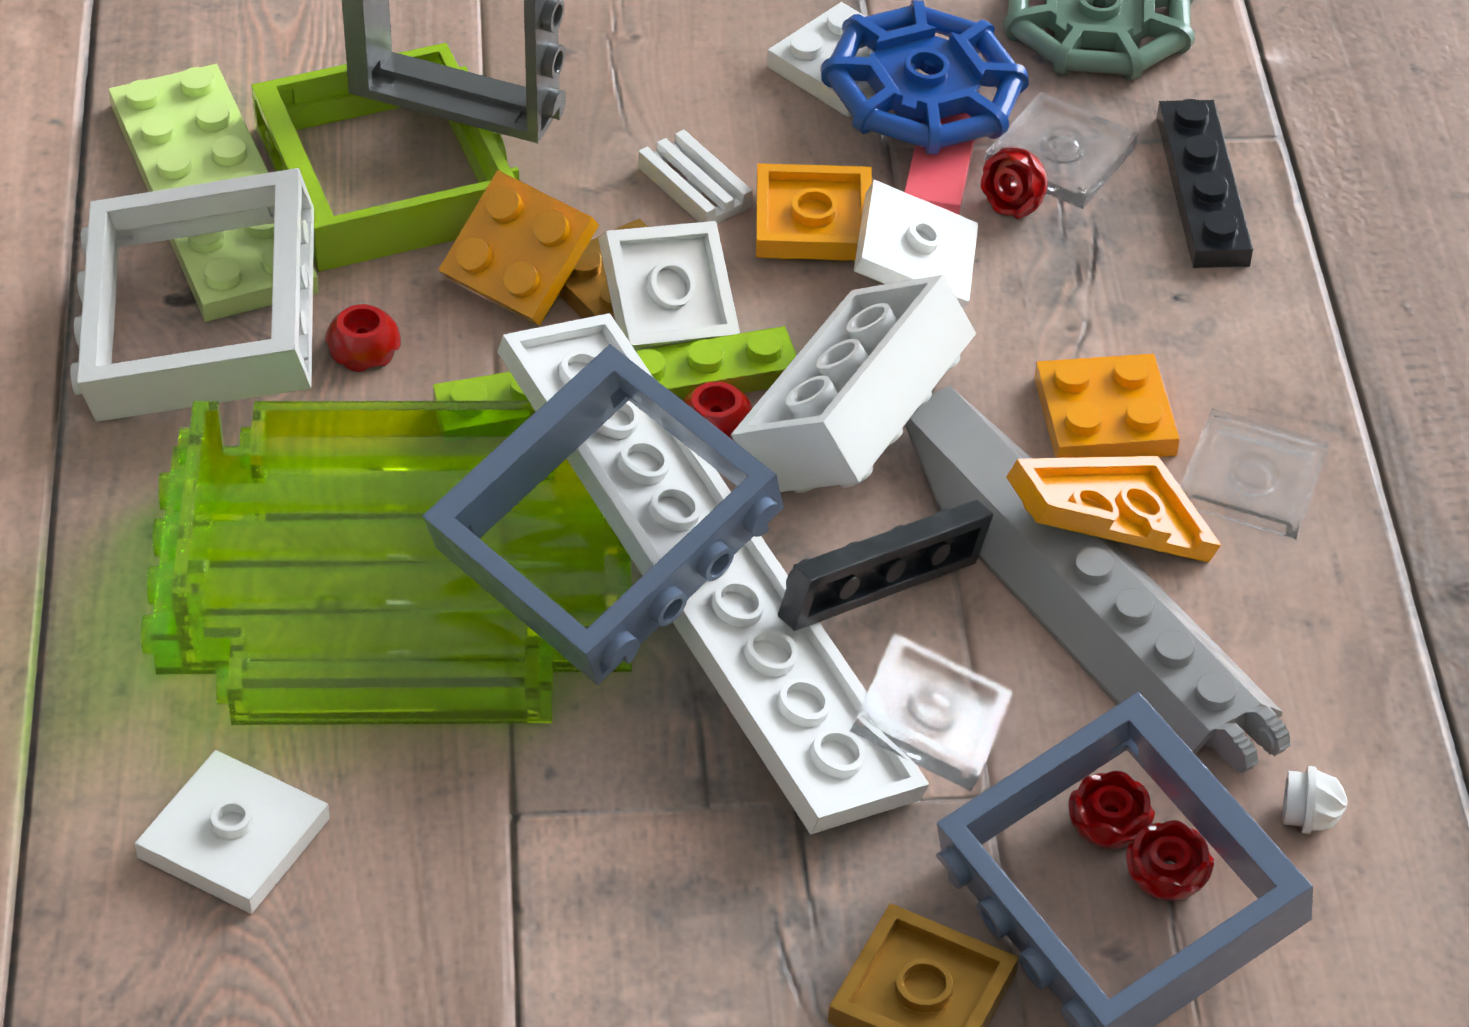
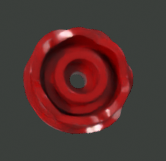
M1018 147L1001 148V150L985 162L980 186L988 202L997 213L1012 215L1014 218L1019 219L1028 216L1040 207L1047 192L1048 181L1043 164L1034 154Z
M357 304L344 309L332 319L325 333V343L333 360L343 364L351 371L362 372L371 367L386 366L392 360L395 351L399 350L401 336L396 322L388 313L372 305Z
M724 382L702 384L691 390L683 399L687 405L732 440V432L753 408L751 402L742 391Z
M1123 771L1098 773L1085 777L1078 790L1071 792L1068 802L1070 819L1079 835L1090 844L1105 849L1128 847L1130 843L1135 841L1141 829L1153 823L1155 810L1151 807L1148 790L1144 785L1135 781Z
M1178 820L1154 823L1144 827L1137 834L1135 841L1128 845L1126 851L1127 868L1132 880L1144 893L1163 901H1178L1194 895L1206 885L1214 867V858L1209 853L1206 839L1199 831L1190 828ZM1166 861H1172V862H1174L1175 864H1167V863H1164V862H1166Z

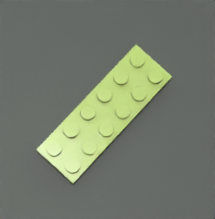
M217 64L193 67L178 73L147 80H136L130 84L108 88L111 107L148 192L269 173ZM274 223L169 240L205 322L272 305ZM313 267L314 295L319 293L318 276Z

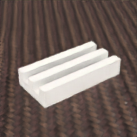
M684 129L675 133L674 143L664 138L657 142V151L653 152L648 146L638 151V168L697 222L716 221L719 224L752 208L753 190ZM670 162L676 169H678L687 178V181L684 180L667 163ZM704 193L706 196H708V197H709L716 205H718V206H717V207H714V206H713L706 198H704L701 194Z

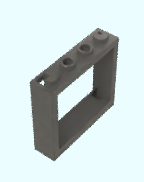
M342 0L349 93L538 144L553 119L560 120L566 102V94L564 90L560 89L559 74L565 59V47L559 44V27L564 15V0H524L526 87L392 52L389 0Z

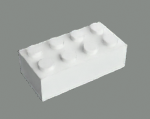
M944 274L851 290L732 432L731 436L738 445L777 475L780 492L794 491L795 493H804L814 488L835 485L849 488L863 482L871 475L873 464L884 450L900 438L903 433L902 427L913 413L929 401L932 396V389L943 375L958 364L961 352L976 335V332Z

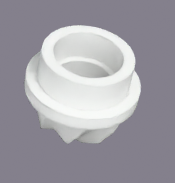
M1307 766L1305 772L1287 771L1283 798V825L1300 826L1302 834H1310L1311 831L1333 828L1347 809L1348 800L1344 788L1336 777L1318 771L1315 766Z

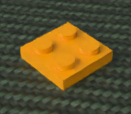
M757 163L756 258L855 261L865 193L872 184V167Z
M497 170L438 271L447 279L540 326L599 227V224L592 216Z
M1154 353L1036 361L1034 380L1055 458L1177 456L1180 437Z

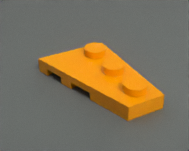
M1158 456L1017 459L1006 476L1022 500L1024 508L1032 515L1036 523L1208 563L1221 546Z

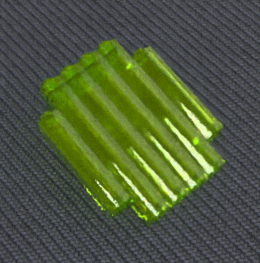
M193 401L190 427L179 428L178 446H173L170 472H160L159 507L160 510H166L165 518L154 519L153 552L155 557H160L159 566H149L147 572V598L149 605H154L153 615H143L141 622L142 653L153 654L156 675L216 674L217 704L229 705L231 725L553 723V672L581 671L436 549L423 519V515L536 412L529 401H254L252 427H241L240 446H224L219 401ZM567 459L480 538V540L586 629L631 588V557ZM623 661L612 672H632V661L629 665Z

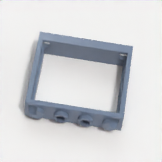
M609 344L423 515V519L436 549L590 680L599 685L623 661L629 665L638 653L640 645L659 626H667L675 621L684 610L687 600L705 582L714 581L722 576L731 565L734 555L754 536L759 537L769 531L767 523L784 508L777 475ZM630 401L737 487L586 629L480 540V538L620 408Z
M1139 691L937 822L941 851L936 854V857L948 871L949 881L957 889L965 885L979 901L976 904L978 913L990 932L998 939L1007 935L1020 951L1018 954L1019 963L1030 981L1039 990L1049 986L1063 1004L1060 1006V1011L1068 1027H1154L1312 920L1313 885ZM1127 750L1258 899L1109 999L989 855L982 844Z

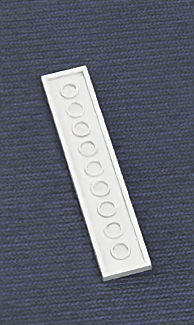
M610 313L504 334L497 351L535 411L542 407L609 344L652 376ZM630 401L566 458L642 576L731 493L715 468ZM754 536L734 555L731 565L722 576L714 581L705 582L687 600L684 610L673 621V624L810 835L920 801L929 786L928 781L820 622L794 631L777 616L786 590L788 575L761 536Z

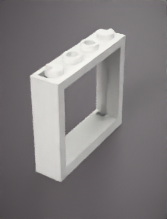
M299 168L90 201L88 227L81 229V245L86 259L85 271H80L77 276L78 292L83 304L82 316L75 317L74 334L79 348V361L72 363L70 374L75 395H83L96 422L311 389L314 206ZM274 223L271 339L112 364L119 248Z

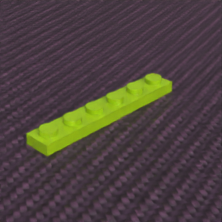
M785 326L636 350V353L653 378L682 401L691 390L708 382H724L736 387L743 393L769 389L797 356ZM510 371L433 384V402L446 444L513 433L536 412Z

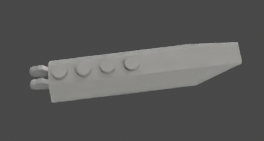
M948 386L932 393L929 401L913 413L906 422L905 427L940 511L977 499L994 513L978 558L1117 705L1139 691L1195 755L1203 746L1206 748L1211 746L1226 763H1230L1232 769L1234 768L1236 772L1241 774L1254 768L1253 766L1259 763L1257 749L1254 746V742H1251L1250 737L1259 746H1262L1264 751L1273 756L1286 751V748L1291 746L1290 732L1287 730L1286 725L1283 724L1282 719H1278L1282 716L1283 711L1115 541L1036 523L1032 515L1026 511L1022 500L1006 478L1017 459L1032 458L956 390Z

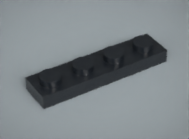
M1185 99L1159 101L1157 122L1193 268L1250 267L1253 247L1214 100Z
M976 499L951 509L941 510L934 515L912 523L896 526L889 531L870 538L851 542L842 548L814 558H806L794 564L793 569L788 574L786 590L777 616L792 630L797 631L973 565L977 562L994 513Z

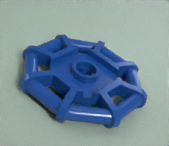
M912 0L910 6L865 17L860 14L852 15L843 22V33L831 57L826 59L820 67L822 82L824 85L833 88L853 117L852 126L862 134H867L870 131L923 147L926 154L938 155L940 149L983 137L991 139L1001 137L1009 129L1008 118L1019 94L1026 90L1029 85L1027 70L1022 65L1016 64L996 38L994 35V25L983 19L974 22L926 7L923 0ZM935 33L947 36L949 40L937 37ZM865 46L874 51V53L871 52L869 57H855L859 48ZM978 53H981L987 62H984ZM916 69H921L924 73L929 75L921 74L917 72ZM855 81H867L875 95L867 100ZM981 86L997 88L992 102L979 94ZM894 110V114L888 113V111ZM961 113L971 116L942 125L940 122L942 118Z

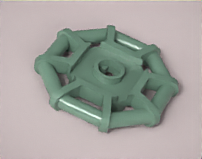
M1008 0L1007 16L1002 24L1003 30L1010 40L1021 41L1053 64L1054 72L1062 75H1067L1069 71L1121 74L1127 80L1139 79L1145 69L1174 53H1186L1195 41V33L1191 28L1190 5L1193 0H1045L1044 5L1029 7V0ZM1094 5H1101L1104 8L1094 7ZM1166 7L1169 11V17L1156 13L1155 8ZM1049 28L1054 31V38L1042 29ZM1148 35L1156 38L1138 48L1142 38ZM1081 48L1115 50V52L1082 50Z

